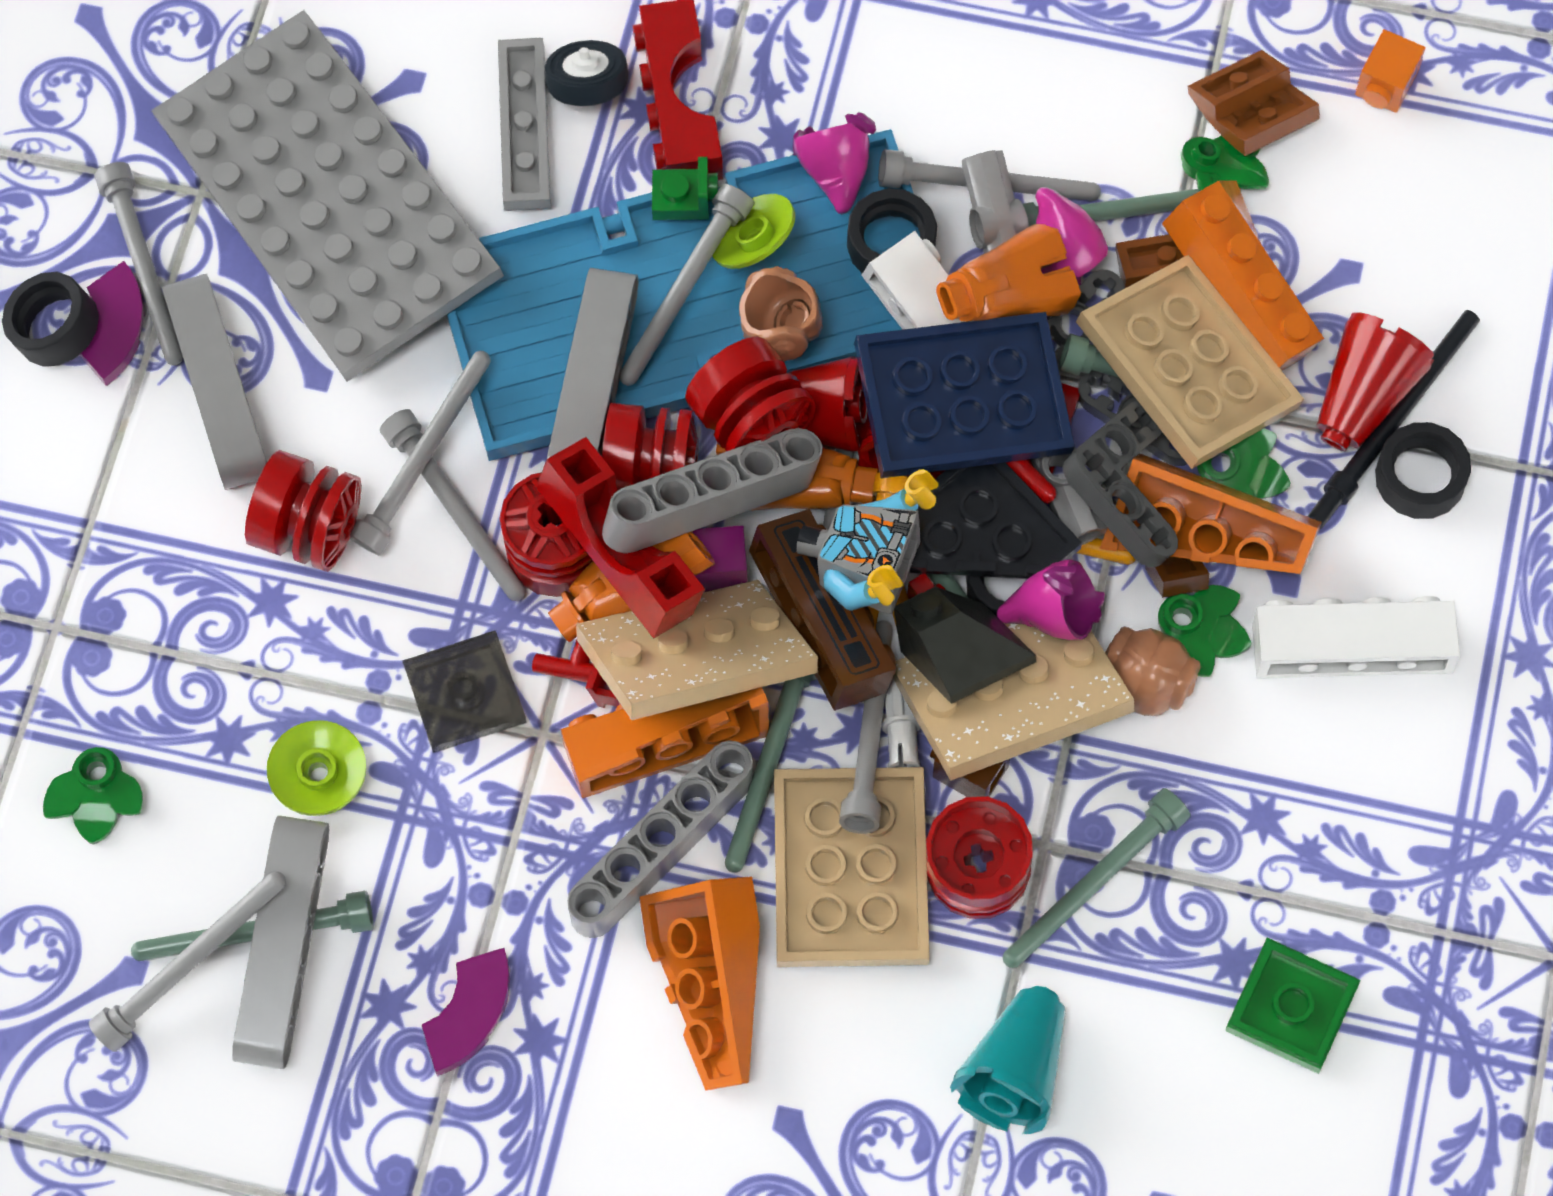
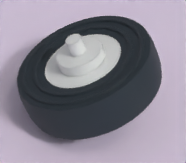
M599 40L572 42L558 48L548 57L545 64L546 85L550 94L564 104L572 106L602 104L616 98L626 88L628 83L627 60L621 49L608 42Z

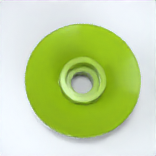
M764 194L752 198L754 206L744 221H738L736 226L729 227L712 256L715 261L722 267L739 269L754 265L775 252L787 239L795 223V209L786 197L779 194Z
M308 721L290 728L275 742L267 760V779L275 797L289 810L307 816L327 815L342 809L357 796L366 777V757L358 739L345 727L330 721ZM316 768H324L328 771L327 776L320 781L310 778L312 771Z

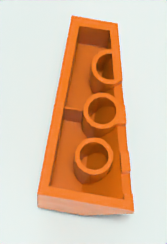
M1236 180L1217 181L1184 199L1162 222V225L1184 257L1187 255L1191 257L1281 371L1302 360L1325 339L1262 246Z
M1141 453L1133 458L1127 473V477L1175 531L1178 539V548L1170 557L1206 563L1233 564L1239 567L1301 574L1322 522ZM1118 498L1116 508L1120 512L1128 514L1127 506ZM1137 521L1134 522L1136 527L1140 526V524ZM1107 527L1099 549L1128 551ZM1150 538L1151 543L1156 546L1155 542Z
M762 687L635 720L630 719L621 704L616 707L614 712L599 717L594 714H587L572 720L568 725L569 727L561 729L564 749L582 799L703 759L721 742L736 741L745 745L765 738L769 730L768 700Z

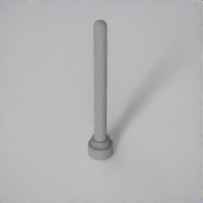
M888 149L882 151L878 172L880 187L899 189L901 184L909 185L910 181L967 187L963 167L913 162L912 157L905 156L903 151ZM1009 173L1013 192L1036 195L1039 188L1046 187L1055 190L1066 198L1088 201L1098 199L1101 194L1099 185L1094 182Z
M114 162L104 165L94 174L99 193L114 205L165 361L172 366L178 365L182 362L183 355L131 200L134 194L133 188L136 185L131 167L125 162Z
M729 184L721 185L712 200L714 204L712 209L713 219L620 372V380L623 384L631 386L638 381L729 227L736 226L738 221H744L754 206V201L742 190Z
M477 351L473 354L373 514L367 513L363 520L358 519L350 533V539L362 548L375 555H382L391 540L388 536L392 529L389 526L391 520L490 365L491 359L487 352Z
M403 409L388 417L380 426L379 432L391 448H397L399 452H406L409 456L422 436L420 432L422 425L410 409ZM431 457L421 475L507 597L512 601L521 600L525 596V587L436 461Z
M885 620L878 621L875 630L882 643L889 645L891 648L892 625ZM885 694L864 701L853 791L849 792L847 798L841 803L839 818L841 827L853 833H872L879 828L881 805L877 802V796L873 793Z
M280 872L269 873L122 1006L116 1004L111 1009L108 1007L103 1008L89 1021V1027L96 1038L109 1050L117 1052L132 1038L131 1031L136 1028L135 1021L285 887L286 880L284 875Z

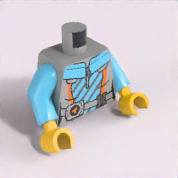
M924 469L918 470L906 480L904 489L886 499L861 505H842L837 508L828 530L806 525L802 526L797 540V553L818 558L820 585L845 609L852 611L869 606L884 613L892 614L920 544L919 513L915 510H917L918 506L925 510L934 507L936 496L931 490L937 489L939 483L928 471Z

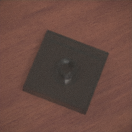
M496 630L402 660L433 753L527 723Z

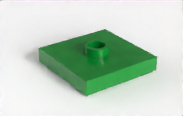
M1266 938L1225 1031L1319 1074L1361 980L1270 938Z

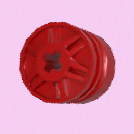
M758 336L742 339L727 346L710 358L695 374L687 387L685 395L687 404L703 425L708 429L715 430L714 437L720 447L725 448L726 452L761 440V442L765 441L772 435L789 429H806L813 419L816 410V404L807 390L802 389L800 381L796 376L786 373L787 368L784 361L770 343Z
M610 403L605 425L602 457L616 474L617 490L698 462L699 437L697 436L695 415L692 410L681 409L677 429L671 430L670 408H661L655 428H646L644 406Z
M278 450L264 466L254 488L245 521L244 536L246 544L281 556L293 543L292 554L294 561L306 564L311 560L312 567L329 572L343 554L350 539V533L356 523L361 501V478L348 472H344L339 476L337 469L325 466L314 479L315 468L313 461Z
M540 472L529 475L513 486L503 500L499 520L508 564L523 586L536 594L559 597L565 590L570 593L568 588L593 560L536 488L542 473Z
M988 796L965 797L948 805L933 820L926 838L927 880L935 898L950 912L969 919L993 918L1010 910L1024 895L1031 877L1033 857L1032 835L1023 817L1008 803ZM980 856L982 862L986 863V871L977 873L975 866L971 865V857Z

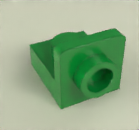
M698 157V169L652 170L653 220L709 219V201H712L718 192V173H709L708 157Z

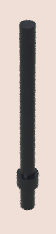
M1465 310L1433 351L1434 356L1432 359H1434L1430 370L1363 442L1342 471H1335L1324 485V495L1307 516L1322 522L1320 529L1324 527L1341 504L1346 505L1359 489L1357 482L1382 451L1385 441L1401 426L1478 325L1480 318L1473 311Z

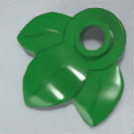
M1219 136L1215 139L1207 137L1191 138L1185 142L1181 150L1180 156L1183 170L1188 176L1196 180L1197 188L1200 191L1217 181L1236 180L1239 188L1266 189L1269 185L1265 166L1256 158L1260 149L1244 156L1227 140Z
M1265 428L1197 466L1201 477L1260 499L1275 497L1288 490L1291 484L1283 467L1268 456L1276 443L1277 434ZM1217 456H1225L1230 461V467L1226 471L1218 472L1213 469L1211 465L1212 460Z
M1209 585L1208 589L1197 591L1192 596L1188 594L1170 596L1161 604L1158 611L1159 628L1164 634L1179 640L1186 647L1190 657L1200 662L1201 668L1197 675L1200 677L1211 676L1215 665V657H1235L1251 648L1252 642L1247 632L1231 616L1238 605L1240 594L1225 586ZM1176 614H1185L1191 622L1188 625L1181 626L1175 623L1173 617Z
M94 747L83 751L75 759L71 771L63 773L51 781L43 800V815L46 819L73 816V822L79 834L89 844L94 845L104 840L112 832L118 814L124 816L140 814L143 804V792L135 778L122 772V765L116 754L106 748ZM97 767L106 768L104 777L99 780L90 779V773L93 769Z

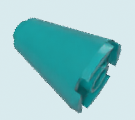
M1034 986L1020 990L955 1073L950 1085L951 1093L957 1089L960 1094L957 1103L964 1111L978 1121L1006 1132L1010 1124L1025 1126L1022 1134H1034L1042 1131L1046 1126L1052 1110L1066 1013L1064 1005L1054 991L1043 986Z

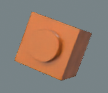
M1383 29L1360 73L1355 95L1364 99L1366 103L1375 108H1385L1397 113L1420 70L1426 47Z

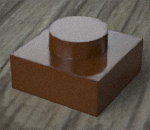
M1169 557L1157 567L1145 566L1147 573L1162 598L1209 588L1210 573L1203 562Z

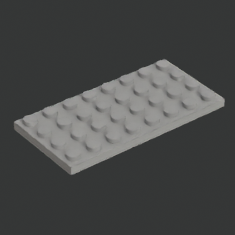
M304 9L151 110L166 134L346 382L504 276L499 265Z

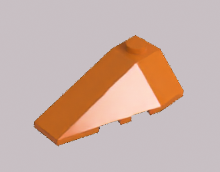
M753 878L710 879L639 896L647 949L653 962H661L670 985L664 990L669 1003L678 1004L686 1024L683 1037L705 1091L749 1083L760 935Z

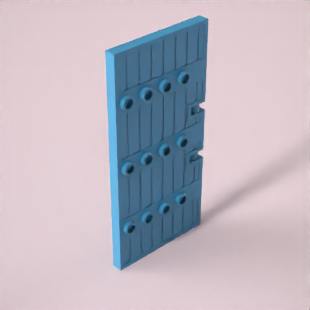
M892 129L868 135L869 158L867 171L853 207L845 214L837 213L832 202L809 176L797 156L791 155L724 173L725 184L742 190L751 198L764 194H779L786 197L795 209L796 217L792 231L775 252L762 261L748 267L739 269L725 268L720 266L711 257L638 381L634 385L627 386L619 380L615 403L644 406L646 419L658 416L661 408H670V412L688 408L689 405L685 395L687 387L695 374L710 358L724 348L745 339L741 327V317L739 316L740 298L745 290L748 276L764 268L779 266L783 269L787 268L794 271L797 278L807 281L815 289L821 304L822 330L820 335L808 343V347L801 357L784 361L787 372L853 356L857 357L854 346L856 335L902 330L862 277V273L852 263L847 249L849 216L856 204L870 193L888 188L879 186L878 172L882 151L884 149L899 151ZM901 184L899 189L907 190L914 194L911 184ZM651 192L617 201L618 213L601 217L599 207H594L478 238L499 265L504 276L446 316L462 371L477 351L487 352L491 359L490 365L470 395L489 461L550 445L589 269L597 268L638 275L637 300L623 368L713 219L712 209L714 204L712 201H709V219L653 220ZM886 216L876 219L867 225L864 239L866 245L871 250L882 254L912 232L916 231L919 237L920 233L912 222L902 217ZM624 232L625 236L611 240L608 239V235Z

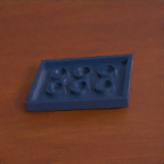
M1046 312L856 335L854 346L880 478L911 475L923 469L928 472L1066 455L1073 452L1075 444Z

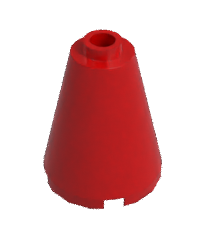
M1362 312L1352 313L1349 320L1345 323L1316 424L1318 429L1323 432L1320 437L1321 440L1340 451H1346L1348 446L1359 448L1430 370L1434 359H1432L1434 353L1418 338L1398 327L1395 333L1381 328L1383 319Z
M853 356L786 372L796 376L800 381L802 389L807 390L815 401L816 410L813 419L806 429L820 439L822 446L852 453L858 452L870 422L857 357Z

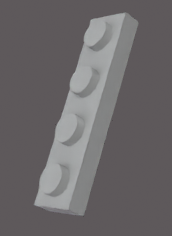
M543 37L497 40L504 211L551 208Z

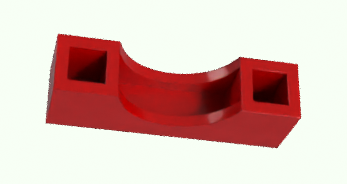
M673 0L639 5L641 24L632 25L636 52L645 51L647 63L639 64L643 92L652 91L654 103L646 104L649 130H659L661 143L653 144L656 170L698 169V157H708L709 173H718V180H723L722 153L715 117L701 114L688 108L679 100L674 92L675 84L680 76L691 66L702 61L701 36L694 0Z
M584 437L547 458L536 488L652 638L658 637L691 617L705 588L676 551L664 552L650 546L636 552L622 553L611 549L604 542L602 537L603 524L610 500L614 493L618 491L616 474L588 438Z

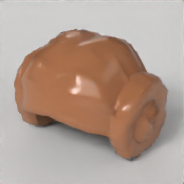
M779 266L764 268L748 276L745 290L739 303V316L741 317L744 338L758 336L766 339L783 361L801 357L806 351L808 343L816 339L822 330L821 304L815 289L807 281L797 278L794 271L787 268L783 269Z
M1126 626L1121 627L1105 651L1134 699L1135 713L1143 716H1158L1170 708L1172 710H1179L1185 698L1193 693L1197 675L1201 668L1200 662L1190 657L1186 647L1179 640L1164 634L1162 631L1152 628L1135 631Z

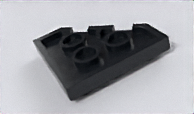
M1005 462L945 470L936 478L939 485L937 489L931 490L936 496L934 507L925 510L918 506L917 510H915L919 513L920 544L908 573L1029 579L1052 563L1070 559L1081 549L1082 542Z

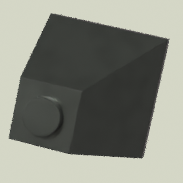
M935 586L896 605L894 608L900 652L951 704L1036 662L1035 654L981 602Z

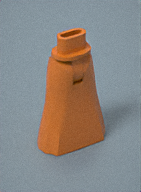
M1034 224L950 274L945 282L939 283L936 287L937 297L945 317L949 320L959 319L960 321L968 322L1046 312L1047 316L1067 315L1075 307L1077 300L1081 296V290L1074 270L1067 266L1045 274L1041 271L1045 267L1067 259V251L1059 230L1045 224Z
M717 443L716 454L726 452L725 448H721ZM822 448V455L814 477L807 489L749 511L785 508L828 509L840 507L843 503L844 505H853V503L865 504L874 502L875 496L872 490L875 475L879 473V469L858 466V459L851 458L834 450Z
M693 531L652 545L664 552L676 551L695 576L715 564L714 558L702 541L692 533ZM592 561L568 588L570 593L566 590L562 592L561 597L563 601L551 609L548 614L563 637L568 642H571L577 637L576 624L632 610L594 561Z

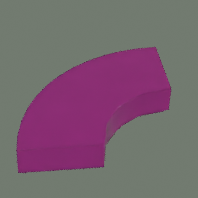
M122 261L86 287L89 296L96 303L99 320L96 334L89 346L79 355L106 387L125 370L133 359L140 344L139 338L143 327V317L145 316L141 291L133 272L125 261Z
M504 947L456 962L457 984L452 1000L438 1016L421 1025L437 1076L454 1070L477 1054L489 1041L488 1038L505 1011L509 995L510 974Z

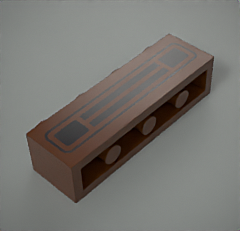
M806 509L757 525L749 553L777 605L818 656V673L814 675L833 710L836 711L886 694L896 671V659L889 645L883 644L878 636L869 607L866 606L852 611L845 609L820 585L818 558L797 553V540L803 525L826 530L823 525H818L811 510Z

